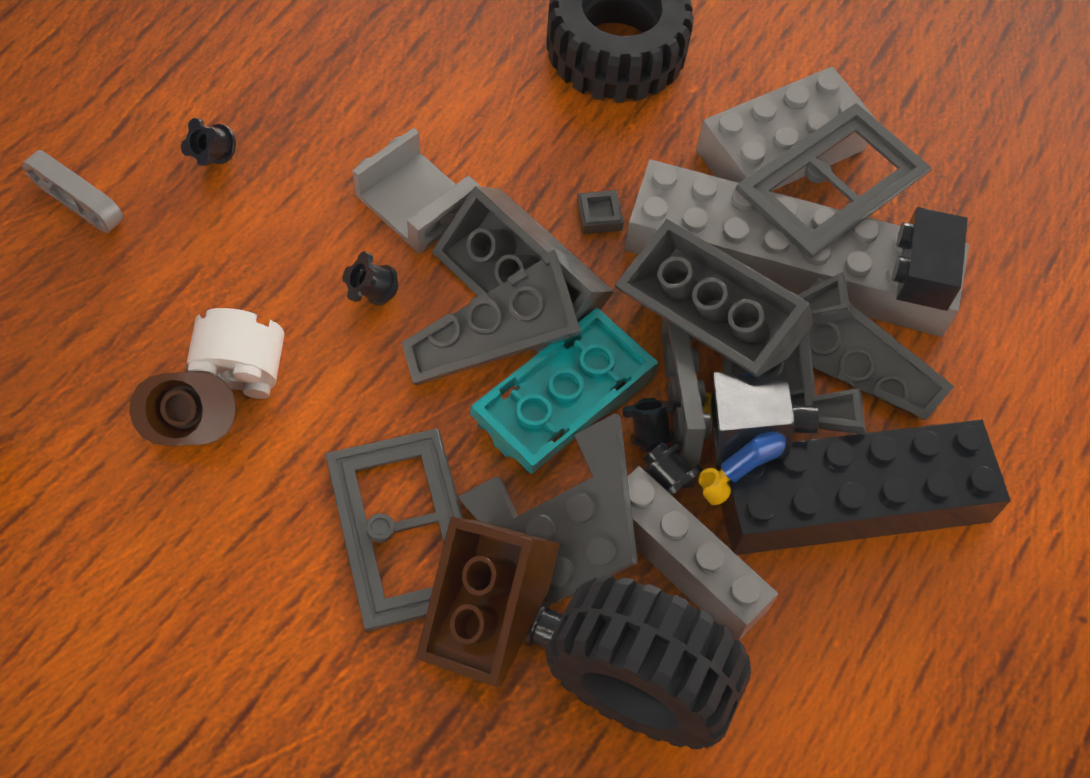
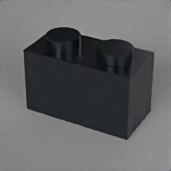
M916 207L909 223L902 222L896 246L902 248V256L897 257L892 274V281L898 282L896 300L948 311L962 285L967 217Z

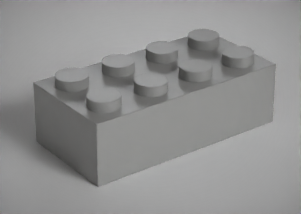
M832 66L704 119L696 151L716 177L740 183L855 103L860 105L872 117L874 116ZM854 132L817 159L825 160L829 165H832L864 151L868 143ZM805 166L797 173L786 179L784 182L776 186L771 191L780 188L786 184H789L793 181H796L802 177H805V170L807 166Z

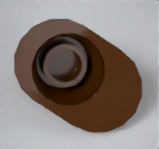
M200 371L176 372L154 375L140 383L131 397L129 413L134 428L141 437L153 444L165 446L201 445L218 441L229 432L235 421L237 406L232 390L224 380L213 373Z

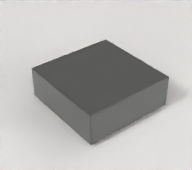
M617 190L577 194V207L583 234L622 231L624 221Z

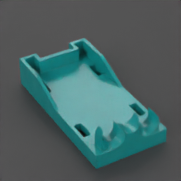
M598 308L578 322L581 330L580 335L548 345L471 406L470 415L478 422L477 426L479 428L485 429L489 433L494 447L499 449L505 458L511 457L516 459L525 468L526 473L533 474L574 440L575 434L624 405L654 379L658 361ZM623 382H626L618 391L615 389ZM514 386L517 390L513 389L511 395L504 400L501 395ZM563 432L564 435L554 443L552 440Z

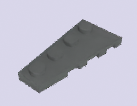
M552 250L544 255L539 262L525 270H519L508 277L506 282L488 293L483 292L470 300L471 303L453 314L445 315L401 343L412 382L417 386L580 335L581 330L556 250Z
M818 278L810 288L822 283L823 281ZM849 303L850 318L814 324L811 327L809 339L814 369L854 388H859V390L922 420H926L955 387L851 303Z

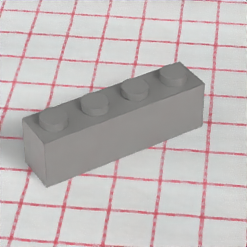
M638 466L627 476L636 549L699 609L713 616V620L719 625H725L733 633V638L740 641L768 612L779 593L644 469Z

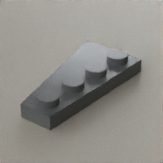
M663 318L661 339L665 378H669L667 399L676 403V410L669 412V414H674L673 431L675 438L672 440V446L675 443L678 444L677 452L681 453V457L692 469L699 464L703 442L711 439V416L709 413H703L702 409L705 403V384L703 380H697L696 377L699 370V353L697 348H691L690 343H692L693 337ZM694 476L690 481H688L682 488L694 487L696 476Z

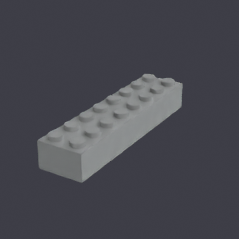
M649 159L629 221L624 251L639 254L664 221L668 219L795 295L808 290L818 278L824 282L843 272L847 284L849 303L864 315L939 337H943L959 311L970 244L965 243L961 289L948 311L896 300L898 282L892 281V274L897 257L902 256V248L896 246L900 229L899 225L867 217L813 258H809L735 190L738 182ZM769 191L811 230H814L840 211L832 207Z

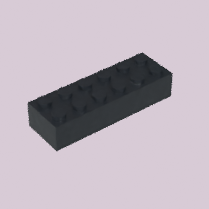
M983 419L871 432L867 433V435L855 434L792 442L790 455L785 459L768 461L755 467L737 482L728 481L731 493L727 500L721 504L731 550L736 555L989 523L999 515L1011 499ZM717 465L715 469L720 471L722 467L721 465Z

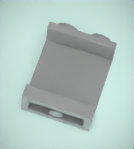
M415 128L402 136L394 138L387 147L371 158H365L352 170L355 196L419 254L442 237L473 188L480 186L469 175L455 184L420 153L419 132Z

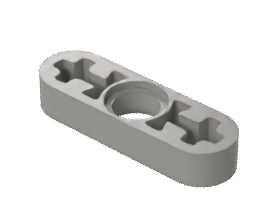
M37 150L22 163V168L27 176L39 188L100 231L109 233L124 220L123 213L112 199L44 151Z

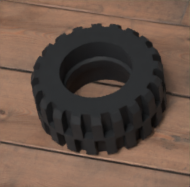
M550 0L546 49L549 52L548 58L552 66L558 69V75L566 83L573 82L572 87L582 94L587 91L592 93V97L603 101L604 97L613 98L614 102H625L626 98H633L634 101L645 99L648 93L655 95L664 90L666 84L670 85L679 76L680 70L684 67L694 20L691 1ZM605 23H621L640 30L642 34L617 36L603 32L595 26Z
M602 576L599 579L595 577L581 584L575 590L546 648L547 665L550 667L552 675L560 679L561 685L567 691L576 694L578 699L584 704L592 706L601 715L610 720H616L634 732L639 731L651 739L663 740L677 747L688 746L691 749H701L703 747L707 749L725 737L751 675L749 655L746 654L744 645L741 641L733 638V633L725 625H719L713 620V616L702 609L698 610L688 604L687 600L677 595L673 597L662 592L661 588L650 584L646 586L641 585L633 579L624 577L620 580H616L613 576Z

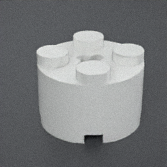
M230 308L207 310L205 318L202 319L200 314L195 318L185 367L186 372L200 371L213 373L224 380L230 389L243 390V394L251 398H268L270 390L276 385L285 335L284 330L272 320L269 322V327L257 323V314L249 311Z

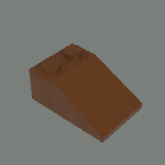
M451 516L415 659L495 687H501L549 591L560 543L482 521Z

